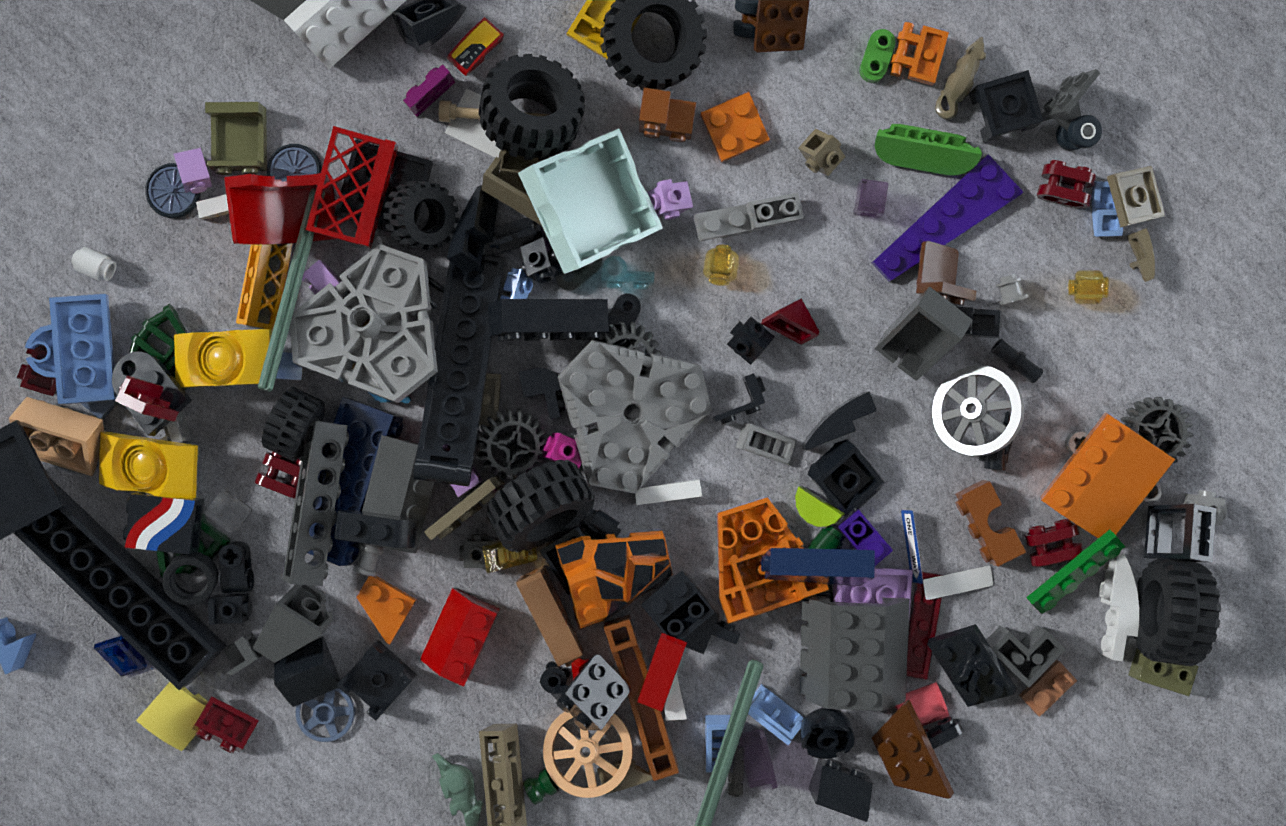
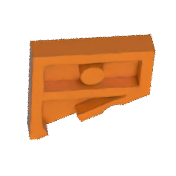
M368 576L356 597L385 642L389 645L393 642L417 600L377 576Z

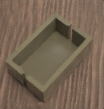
M501 150L499 158L496 157L483 175L482 190L542 226L518 173L543 160H538V158L524 160L523 156L517 155L516 158L509 155V151Z

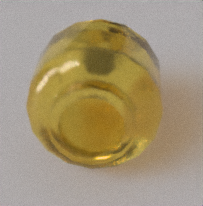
M723 244L708 250L705 254L704 276L713 285H728L729 282L737 277L738 254L731 250L730 246Z
M1079 270L1075 273L1074 279L1068 280V295H1073L1074 301L1077 304H1100L1103 298L1108 297L1109 280L1108 277H1104L1103 272L1100 270Z

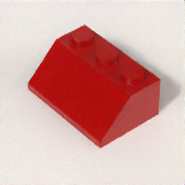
M453 587L420 660L439 676L464 687L469 680L500 608Z

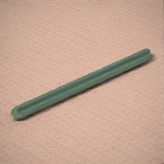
M316 188L310 190L258 383V388L263 391L273 390L314 233L307 231L306 226ZM319 215L316 216L314 227L317 226Z
M752 659L747 664L694 826H711L764 667L760 661Z

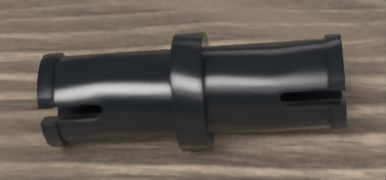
M1002 338L993 345L991 352L1005 361L1009 369L1018 371L1030 380L1031 383H1035L1043 374V369L1027 359L1024 352H1018Z

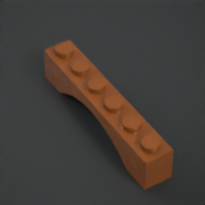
M630 614L604 623V630L621 678L631 689L627 696L653 781L679 773L678 762L661 711L637 702L648 669Z

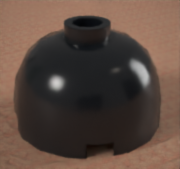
M824 707L816 709L809 713L801 724V746L803 750L804 748L807 749L808 755L819 759L836 758L837 752L844 750V754H846L854 746L855 736L848 717L839 710Z

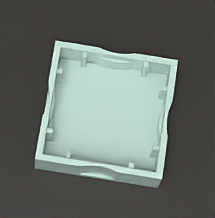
M620 129L590 140L571 151L559 153L533 164L518 173L564 274L588 265L620 247L640 240L663 228L650 197L638 178L635 163Z

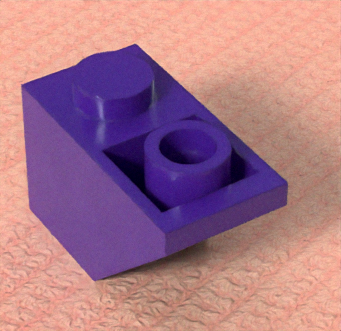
M856 510L838 526L855 550H875V566L893 551L859 510Z

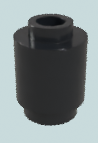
M595 509L589 511L581 524L586 529L585 532L596 539H605L607 534H614L617 538L621 532V529L618 528L620 522L600 509L598 511Z

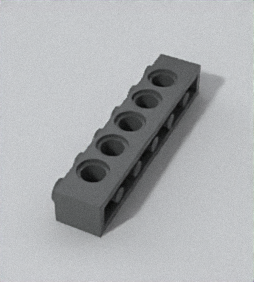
M312 421L305 433L283 580L290 584L323 586V581L327 578V555L331 551L333 543L330 535L332 526L335 525L337 518L335 503L341 493L339 477L345 467L343 452L344 447L347 446L349 441L347 425ZM328 443L330 446V452L327 456L324 457L322 454V447L324 444ZM324 469L326 478L322 483H319L317 479L318 473ZM320 496L322 504L315 510L313 502ZM316 523L318 526L317 533L310 536L309 529L311 525ZM310 550H313V559L310 562L306 563V553Z

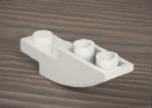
M1120 553L1116 558L1107 561L1103 565L1105 577L1104 582L1101 583L1099 588L1101 602L1110 605V609L1106 612L1105 616L1107 630L1106 635L1103 636L1101 641L1102 655L1117 661H1123L1127 635L1138 637L1139 629L1137 587L1125 554Z

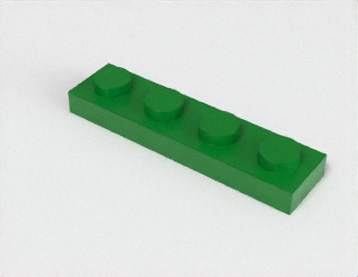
M1109 529L1026 598L1041 614L1053 609L1059 600L1067 594L1074 592L1078 585L1086 578L1095 575L1099 568L1107 561L1116 558L1121 550L1125 548V545Z

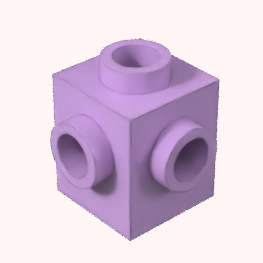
M671 179L663 180L656 183V188L648 191L657 216H664V220L678 218L681 213L693 208L687 181L672 183Z

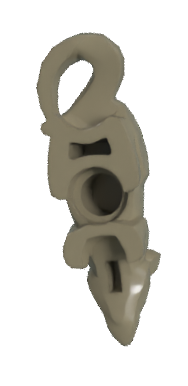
M983 37L978 38L965 50L966 54L956 62L955 71L947 77L944 90L940 92L941 95L938 97L935 106L937 114L942 119L950 120L954 118L958 112V102H962L970 93L974 85L975 74L979 69L980 60H985L986 58ZM944 96H946L949 104L948 111H945L941 106Z

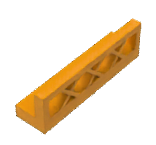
M293 243L282 244L279 247L277 244L250 246L236 318L237 324L273 330L285 287ZM277 255L281 261L280 269L273 273L268 266L269 259ZM272 281L276 287L275 294L267 298L263 292L264 285ZM267 306L271 313L269 324L257 322L259 311Z

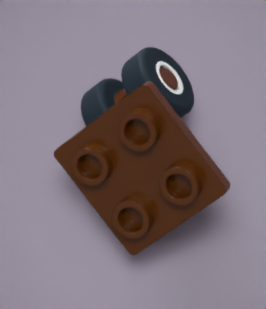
M735 0V10L742 13V20H735L733 22L734 34L742 38H755L754 51L757 53L803 50L810 0Z

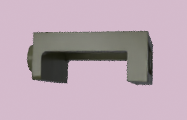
M205 102V113L211 116V161H206V167L215 171L217 175H232V171H242L244 175H258V171H267L266 107L259 102Z

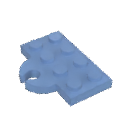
M95 294L49 298L51 324L34 331L25 345V348L33 350L40 345H44L47 348V355L42 360H37L33 357L26 358L27 363L35 372L45 377L56 378L59 405L116 400L117 395L112 386L114 357L108 295Z

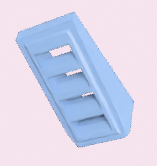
M731 715L705 716L706 772L713 771L716 761H712V758H717L719 750H712V748H720L723 740L712 739V737H724ZM732 763L729 772H732Z

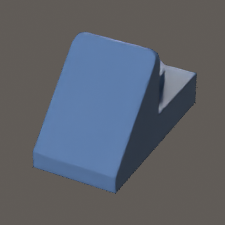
M7 617L0 619V664L5 675L24 667L36 637V633L17 640L15 628L8 621Z

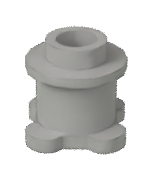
M1012 274L999 278L1001 283L996 284L1002 296V301H998L999 305L1029 297L1028 294H1023L1020 280H1023L1022 277L1016 278V275Z

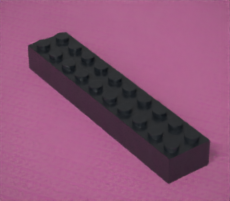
M51 479L64 507L14 534L179 691L190 685L227 645L185 605L171 600L165 593L162 583Z

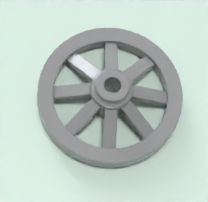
M983 365L968 366L951 374L939 387L932 407L933 423L942 441L953 450L970 456L991 455L1005 448L1016 437L1024 417L1023 397L1016 383L1000 370ZM977 376L994 378L983 392L977 396ZM965 379H968L967 398L954 389ZM1003 385L1011 400L988 403L987 400ZM948 396L959 403L960 408L944 412ZM976 405V411L971 413L972 406ZM1012 409L1008 426L990 416V412ZM963 417L954 435H952L945 421ZM983 422L1002 433L996 440L988 444L986 443L981 424ZM970 423H972L977 446L961 443Z

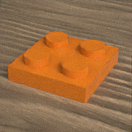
M749 92L705 110L700 114L721 163L770 141Z

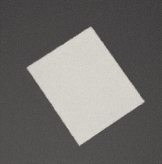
M466 88L458 107L479 109L481 95ZM456 118V120H451L445 131L446 134L495 158H499L501 150L495 146V141L491 142L485 135L486 130L482 129L479 119Z

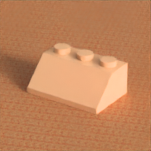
M26 397L9 417V422L20 421L40 461L93 476L100 457V432L104 431L103 420L69 408L49 404L43 400Z

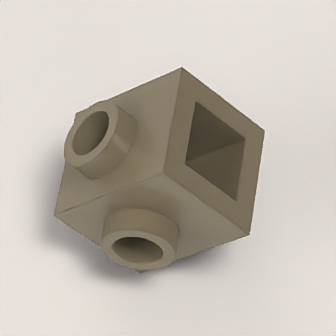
M816 128L798 148L807 160L805 165L812 172L817 173L819 171L827 176L846 157L840 149L841 143L837 138Z

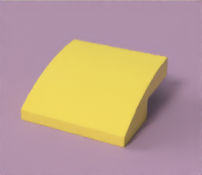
M169 682L136 721L162 741L183 751L196 736L195 733L197 731L192 728L208 701L199 693L193 695L187 688L179 691Z

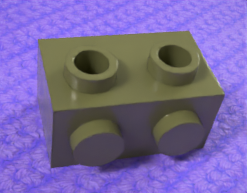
M1137 647L1128 675L1139 681L1190 696L1199 666H1184L1151 661Z

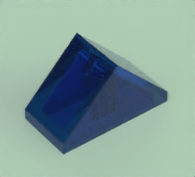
M116 635L94 644V649L121 677L145 670L147 667L145 658L121 635Z

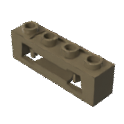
M517 723L493 724L479 731L488 826H527ZM488 743H493V751L491 752L488 750ZM498 804L495 807V812H499V816L495 819L494 805Z

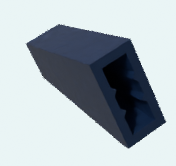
M770 548L766 555L762 556L761 571L765 572V579L861 586L875 578V550Z

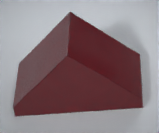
M802 298L762 319V325L801 345L819 336V329Z

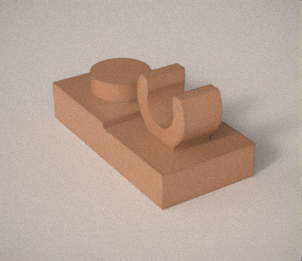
M1056 660L1030 687L1024 689L1019 696L1040 717L1077 680L1060 661Z

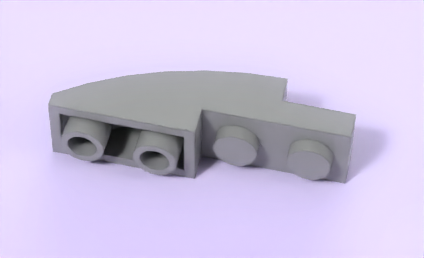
M798 193L751 201L745 205L698 213L693 216L699 242L738 236L804 219Z

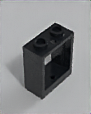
M1198 504L1148 506L1144 558L1152 560L1168 558L1189 562L1213 563L1216 508ZM1174 516H1185L1183 553H1171Z

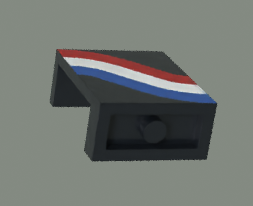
M145 492L130 494V498L126 502L128 520L123 530L125 548L180 554L198 552L204 499L146 495Z

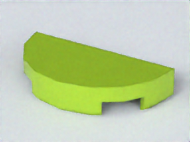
M802 485L798 486L795 495L796 508L800 516L807 523L816 527H827L838 522L845 515Z

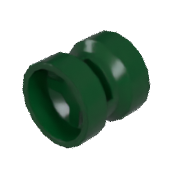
M546 768L539 772L538 777H529L523 781L524 789L534 805L542 802L546 794L552 796L559 792V787L551 779Z

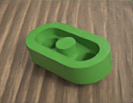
M876 30L868 40L859 67L860 76L866 82L876 83L887 72L896 44L895 37L889 30ZM878 39H885L887 45H880ZM870 64H877L878 70L873 71L870 68Z

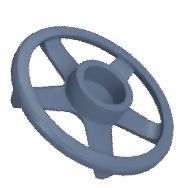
M339 688L326 693L322 702L312 699L304 703L313 710V716L304 725L300 717L301 704L296 706L295 714L299 728L306 736L319 742H331L344 736L353 724L356 711L348 693L345 694ZM335 691L339 692L346 699L349 707L334 706ZM349 715L347 725L338 733L334 718ZM318 724H325L330 737H318L311 734L309 730Z

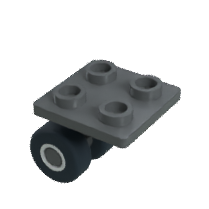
M1097 69L1088 72L1083 71L1079 75L1067 77L1060 84L1059 88L1061 90L1056 97L1054 96L1049 99L1043 107L1045 110L1042 113L1043 120L1055 119L1060 124L1056 131V139L1060 147L1065 150L1073 151L1092 147L1099 142L1102 136L1100 121L1092 115L1081 116L1079 105L1081 97L1099 76L1100 72Z

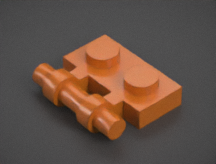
M905 22L902 31L898 33V47L896 54L892 55L890 74L900 77L902 68H909L910 71L907 79L933 86L936 82L949 32L923 25L920 35L912 33L914 24ZM909 45L916 46L913 58L906 56Z

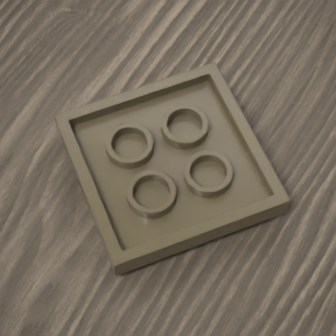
M499 475L488 479L425 530L424 533L430 540L439 537L441 540L450 535L462 525L459 520L464 522L482 509L479 505L481 502L485 505L491 498L495 497V494L501 490L500 487L504 484L503 480Z

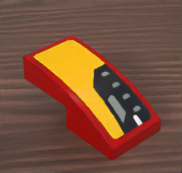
M484 17L448 54L447 60L467 76L484 62L486 54L503 41L504 34Z

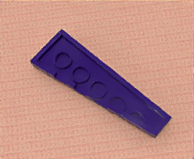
M988 154L871 263L890 282L919 263L923 241L946 245L1020 196L1023 191Z

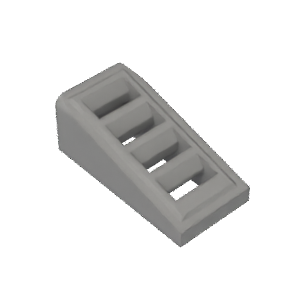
M744 423L736 448L789 465L797 440ZM753 432H755V433H754V436H753V439H752V442H751V445L749 446V443H750L752 434H753ZM765 435L761 449H757L761 436ZM774 438L775 441L771 453H768L771 440ZM781 442H785L781 457L777 456Z

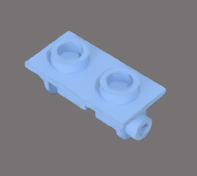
M512 268L511 272L507 273L503 290L511 292L510 297L501 295L500 299H527L533 287V279L526 276L523 269Z

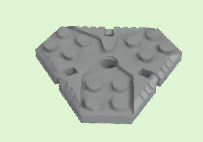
M379 244L339 276L342 280L339 284L333 286L329 283L293 312L290 323L292 361L300 367L340 382L348 381V384L355 388L399 403L438 372L433 322L429 319V313L432 311L427 263L422 258ZM350 290L351 293L344 298L342 294ZM418 316V321H411V317ZM370 319L369 323L363 327L365 321ZM353 363H355L356 365L352 372L350 370L352 368Z
M592 340L558 376L571 426L577 429L578 434L574 435L585 477L587 483L592 486L636 493L650 476L657 471V468L670 457L668 453L674 447L678 448L688 435L712 412L701 365L652 353H650V357L644 356V353L639 350ZM642 366L647 367L645 375L640 374ZM633 404L632 411L624 415L625 408ZM594 423L595 428L588 430L586 425ZM664 436L667 440L660 447L657 443Z

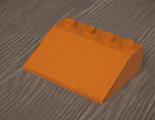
M1105 412L1040 498L1048 506L1097 538H1100L1109 529L1116 535L1175 459Z

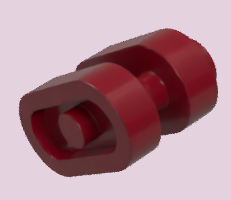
M1051 160L1050 164L1043 166L1041 176L1049 181L1048 184L1039 185L1037 198L1074 208L1089 207L1091 195L1085 193L1084 190L1085 188L1094 187L1096 174L1092 173L1091 168L1083 166L1072 168L1059 160ZM1059 183L1074 186V189L1061 187Z
M273 451L272 453L266 452L262 463L269 466L267 473L258 472L255 483L295 499L301 459H297V462ZM279 470L293 475L292 482L277 477Z
M1069 519L1055 521V526L1045 528L1044 525H1038L1028 528L1029 532L1024 534L1027 546H1036L1037 552L1029 555L1032 566H1046L1071 560L1084 551L1082 543H1073L1072 537L1079 535L1078 525L1073 522L1071 523ZM1062 541L1061 546L1047 549V543Z

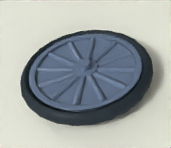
M288 144L278 148L271 155L267 164V176H274L275 179H281L282 181H287V176L319 174L322 170L321 162L315 152L301 144Z
M168 163L156 168L150 174L145 186V195L150 207L157 214L167 218H180L191 213L197 206L196 202L200 200L201 193H185L176 163Z

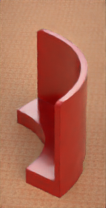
M321 173L287 176V181L275 179L274 176L255 174L224 177L233 243L241 245L296 243L310 190L312 188L317 189ZM327 175L326 183H328V182L331 181V180L329 179L328 175ZM332 185L323 190L325 193L323 200L326 205L335 201L334 187ZM334 206L329 210L337 222L338 218L334 216L336 206ZM327 211L319 214L316 227L325 229L334 224ZM337 228L330 230L332 232L339 233ZM314 233L312 242L334 240L335 238Z

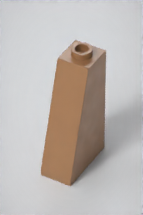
M545 565L520 576L516 585L557 665L565 664L568 667L583 655L584 650Z

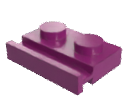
M443 64L439 68L431 69L423 83L419 86H413L406 93V98L403 101L416 117L420 116L456 83L449 70Z

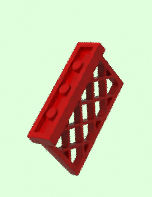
M333 126L306 230L371 249L398 151L397 143L388 139L382 140ZM338 134L350 137L354 146L340 153L336 147ZM354 139L361 140L362 142L357 144ZM368 143L379 145L377 155L366 160L360 148ZM334 150H335L336 153H337V156H335V157L332 158L333 153H334ZM357 150L364 163L350 170L343 157ZM340 159L347 172L333 179L329 172L330 164ZM373 162H375V163H374V167H373V171H372V169H371V167H370V164H372ZM367 166L371 173L370 181L359 186L353 174ZM327 175H328L329 179L331 180V181L328 182V183H326ZM350 176L357 189L343 196L336 183ZM333 185L341 198L326 205L322 198L323 190ZM368 188L365 196L362 190ZM360 192L364 199V205L361 209L353 212L346 199ZM320 201H321L322 205L324 206V207L321 208V209H319ZM343 202L350 215L336 222L329 209ZM327 211L334 224L325 229L314 227L316 216ZM361 214L360 220L358 222L355 216ZM353 218L358 226L355 238L344 235L339 225ZM337 228L339 233L332 232L330 230Z

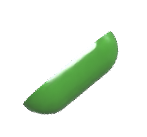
M891 124L888 129H879L875 139V151L884 162L894 166L943 175H960L970 171L977 165L982 155L979 147L973 148L965 142L966 137L904 124Z

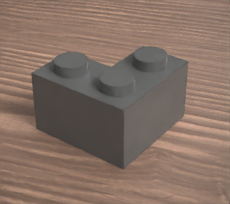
M1038 625L1021 642L1010 631L1001 626L986 639L1000 663L1027 687H1030L1066 650L1047 630Z

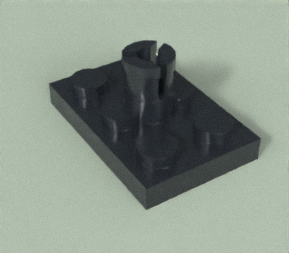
M976 624L929 639L927 645L967 707L1015 695L1016 686Z

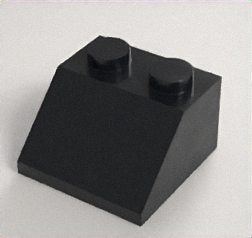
M818 759L808 787L815 804L865 822L868 821L873 783L867 776V772L857 767H852V769L842 767V763L835 759H827V761Z

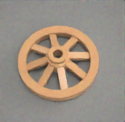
M563 712L549 727L543 744L544 763L551 779L565 792L582 798L598 797L612 791L626 777L633 759V742L627 726L614 713L604 728L597 730L592 737H589V730L584 731L580 728L581 739L579 740L564 726L573 716L570 713ZM613 725L619 733L622 742L600 745L599 741ZM559 733L574 748L554 751L557 734ZM583 747L590 749L589 756H585L582 753ZM623 750L619 769L600 757L602 753ZM575 758L574 763L565 776H563L555 760ZM593 763L613 777L608 782L597 786ZM582 765L585 767L588 787L579 786L571 782Z

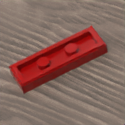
M661 633L637 701L638 703L661 712L663 711L687 642Z

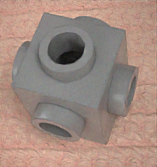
M1199 490L1198 495L1185 493L1184 504H1198L1216 508L1215 525L1222 526L1227 514L1226 499L1215 498L1216 492Z

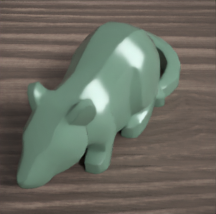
M439 753L432 755L440 770L441 778L439 782L445 799H452L449 803L452 816H455L459 810L464 815L466 826H477L483 802L476 799L473 774L465 766L450 763Z

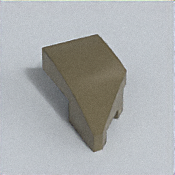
M1145 228L1128 235L1127 238L1137 259L1129 263L1130 267L1133 270L1139 268L1142 279L1147 282L1154 279L1155 257L1148 230Z
M632 759L626 777L616 788L606 794L652 780L650 770L647 772L635 764L636 761ZM621 761L610 764L619 769ZM601 767L597 769L602 784L608 782L613 777Z

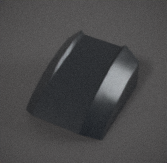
M417 0L395 10L392 16L405 44H409L419 53L432 46L448 33L461 18L467 7L456 0Z
M847 439L834 443L832 448L815 463L811 464L807 474L833 505L845 514V518L860 509L885 483L859 449Z

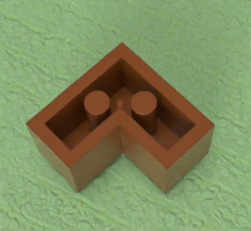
M644 88L639 117V132L644 133L645 137L654 139L659 138V135L670 137V140L674 142H685L686 139L691 140L696 102L670 99V91Z

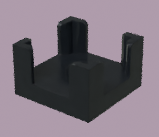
M1029 70L979 84L969 93L972 105L979 102L986 125L980 130L983 143L996 140L1001 135L1020 129L1022 132L1034 129L1044 121Z
M378 640L336 686L345 694L352 690L370 706L366 712L376 721L417 674Z

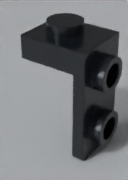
M754 373L742 377L751 402L713 416L714 422L720 420L723 425L736 420L735 414L745 411L746 415L760 411V405L765 403L762 392H765V387L761 377L756 378Z

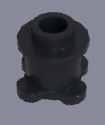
M554 661L548 662L546 670L540 677L542 688L546 692L552 693L557 686H566L570 670L567 667L561 668L557 666ZM550 677H556L558 682H552Z

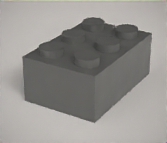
M929 286L885 331L875 350L894 363L905 345H907L909 348L897 367L917 381L962 340L973 320Z

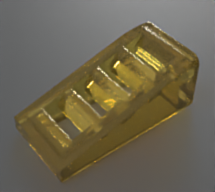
M501 541L483 546L487 573L537 560L536 547L528 551L523 550L522 552L515 553V551L511 552L505 549ZM496 549H497V554H498L499 563H497V559H496V553H495V550H496Z

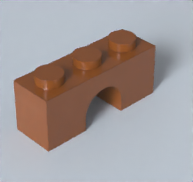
M981 480L955 494L958 499L955 502L962 516L966 515L970 523L967 525L968 530L974 539H978L982 547L979 551L986 563L990 562V564L998 567L1026 553L1014 528L1006 526L998 531L990 529L988 516L993 509L1002 505L990 481Z

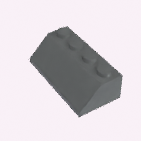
M381 435L362 511L418 519L415 548L380 546L391 550L416 554L434 482L413 479L418 449L417 442Z

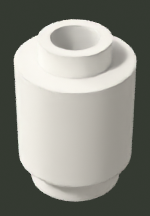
M83 247L72 256L71 262L76 272L98 281H109L115 273L116 262L112 261L111 257L90 248Z

